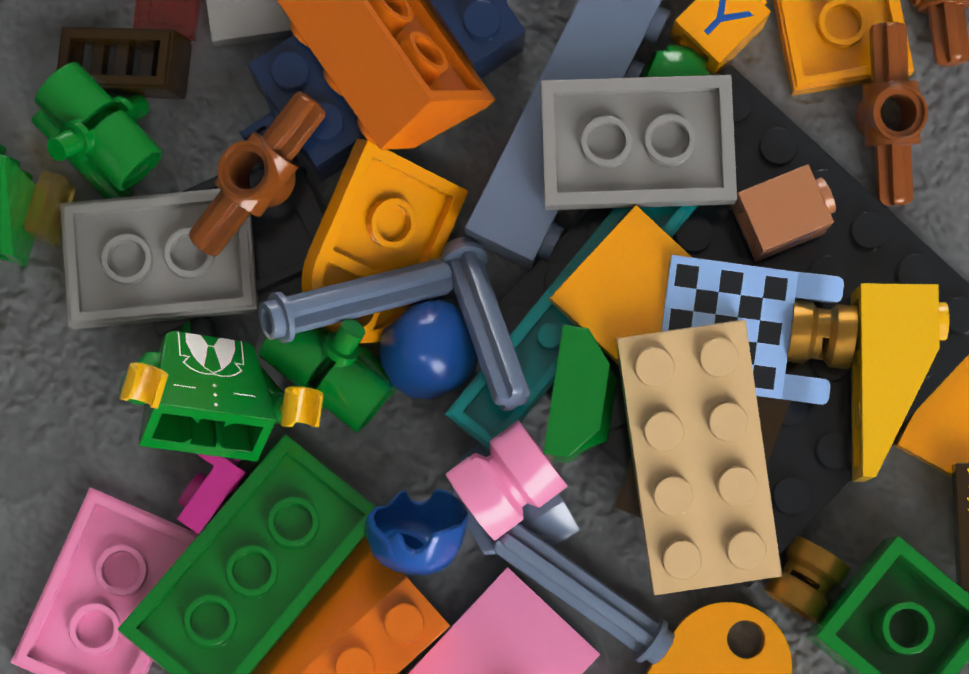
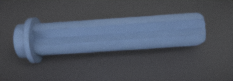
M456 238L444 246L439 260L443 263H448L452 270L453 288L492 401L498 404L502 411H513L516 406L527 403L530 391L485 269L488 255L485 248L476 243L472 238Z
M435 259L290 296H285L282 292L271 293L268 301L261 302L258 312L261 328L269 340L278 339L281 343H288L294 340L296 333L343 322L345 319H354L447 295L453 289L452 270L448 263Z
M520 523L495 540L493 550L497 555L633 650L632 657L637 662L642 663L647 660L651 664H656L668 652L674 641L675 634L668 629L669 622L663 617H659L656 620Z

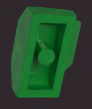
M563 325L543 450V454L550 461L570 463L584 451L605 443L609 439L618 378L611 371L607 358L589 328Z

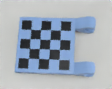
M670 255L661 331L746 320L756 396L823 405L829 400L831 386L828 380L785 374L791 322L793 319V306L795 298L823 303L839 302L843 296L844 281L838 276Z

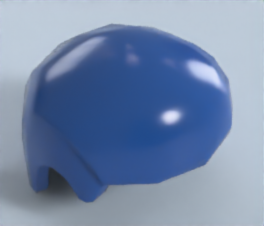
M436 298L432 301L424 300L411 305L392 324L383 330L380 338L381 365L391 384L410 398L435 399L446 395L462 386L477 368L478 357L462 311L449 301Z
M402 490L386 506L374 507L366 518L364 534L373 556L382 565L400 573L429 575L443 570L457 555L464 540L469 514L464 502L446 490H434L432 495L424 502L411 500L407 492Z

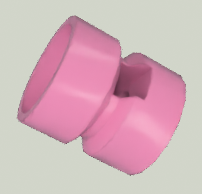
M519 420L490 440L491 454L488 457L474 453L446 473L449 482L459 497L494 541L523 520L522 507L527 503L540 508L568 487L557 469L543 454V450Z

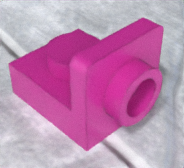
M197 454L214 467L207 476L201 472L198 473L188 484L178 502L184 507V510L177 520L197 534H200L250 476L236 466L241 459Z

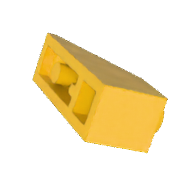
M861 283L850 294L851 306H856L858 309L857 340L851 363L852 482H866L877 476L940 348L939 340L945 341L947 339L949 309L946 302H939V284Z

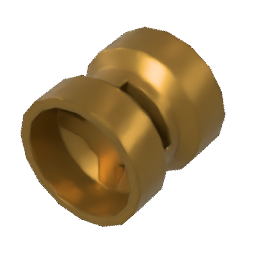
M795 299L787 362L804 364L810 358L823 360L828 367L848 370L853 360L857 340V307L836 304L831 309L817 308L812 301Z
M796 536L786 551L788 561L781 571L782 577L770 578L763 591L793 612L814 623H819L828 608L826 601L828 593L832 587L842 584L850 571V567L824 548L803 537ZM792 574L796 575L797 577L809 583L810 585L818 588V591L809 586L808 584L804 583L803 581L799 580L798 578L792 576Z

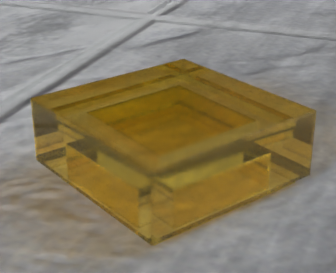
M44 170L43 173H40L23 226L38 242L56 247L59 246L62 236L60 203L72 202L76 188L65 176Z

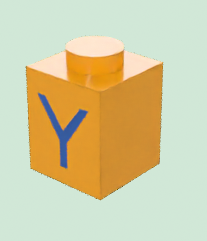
M695 0L675 19L669 38L679 46L691 47L705 59L707 63L706 69L710 75H717L763 29L771 11L765 6L766 0Z

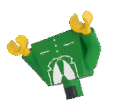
M206 318L190 319L183 324L180 332L171 331L165 334L159 351L146 352L137 362L129 364L128 371L122 377L119 386V399L135 405L145 404L139 434V446L256 462L275 423L283 427H292L297 422L305 423L312 427H319L324 396L319 390L301 386L287 387L285 392H283L270 375L260 367L253 346L244 341L218 338L216 324Z

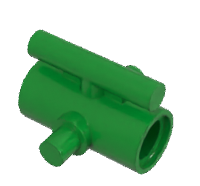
M77 62L66 64L58 69L43 83L36 93L34 101L40 110L33 116L31 123L48 139L47 150L50 156L56 161L67 159L104 199L131 197L132 191L130 189L141 182L161 160L163 150L137 124L139 119L149 113V104L141 94H133L127 98L121 96L112 98Z
M345 319L337 332L329 333L320 327L296 333L294 340L288 343H281L278 339L269 340L266 338L258 352L260 358L295 384V386L321 391L324 394L322 409L325 408L355 433L362 431L381 409L386 400L398 391L391 384L381 365V360L360 344L365 335V329L359 322L352 319Z

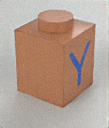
M809 164L738 192L736 203L731 205L755 262L825 234L834 223L831 214L836 212L834 197L827 182L822 177L815 179Z

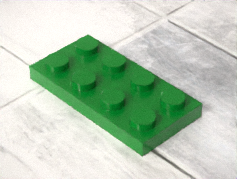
M285 434L117 630L168 674H253L366 538L364 534L366 518L375 506Z

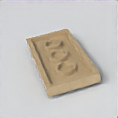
M746 320L615 338L653 595L782 577Z

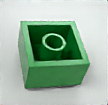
M899 536L886 538L876 547L826 609L819 623H815L805 637L849 674H958L969 660V594Z

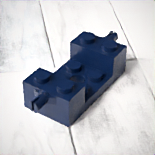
M424 0L480 79L524 51L525 29L508 6L507 0ZM292 35L247 64L255 85L267 101L270 113L246 129L240 130L239 133L244 141H247L253 132L263 136L295 93L300 91L309 95L324 108L326 115L300 151L322 183L345 167L357 138L367 139L358 127V117L345 98L336 93L326 82L323 76L324 68L314 53Z

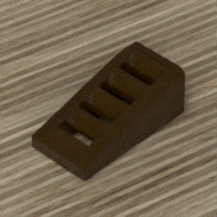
M62 27L57 70L72 62H77L83 67L85 44L93 45L90 75L108 94L127 96L141 94L143 97L161 99L186 98L192 45L188 38L175 29ZM110 47H116L113 75H107ZM135 49L141 50L138 76L132 75Z

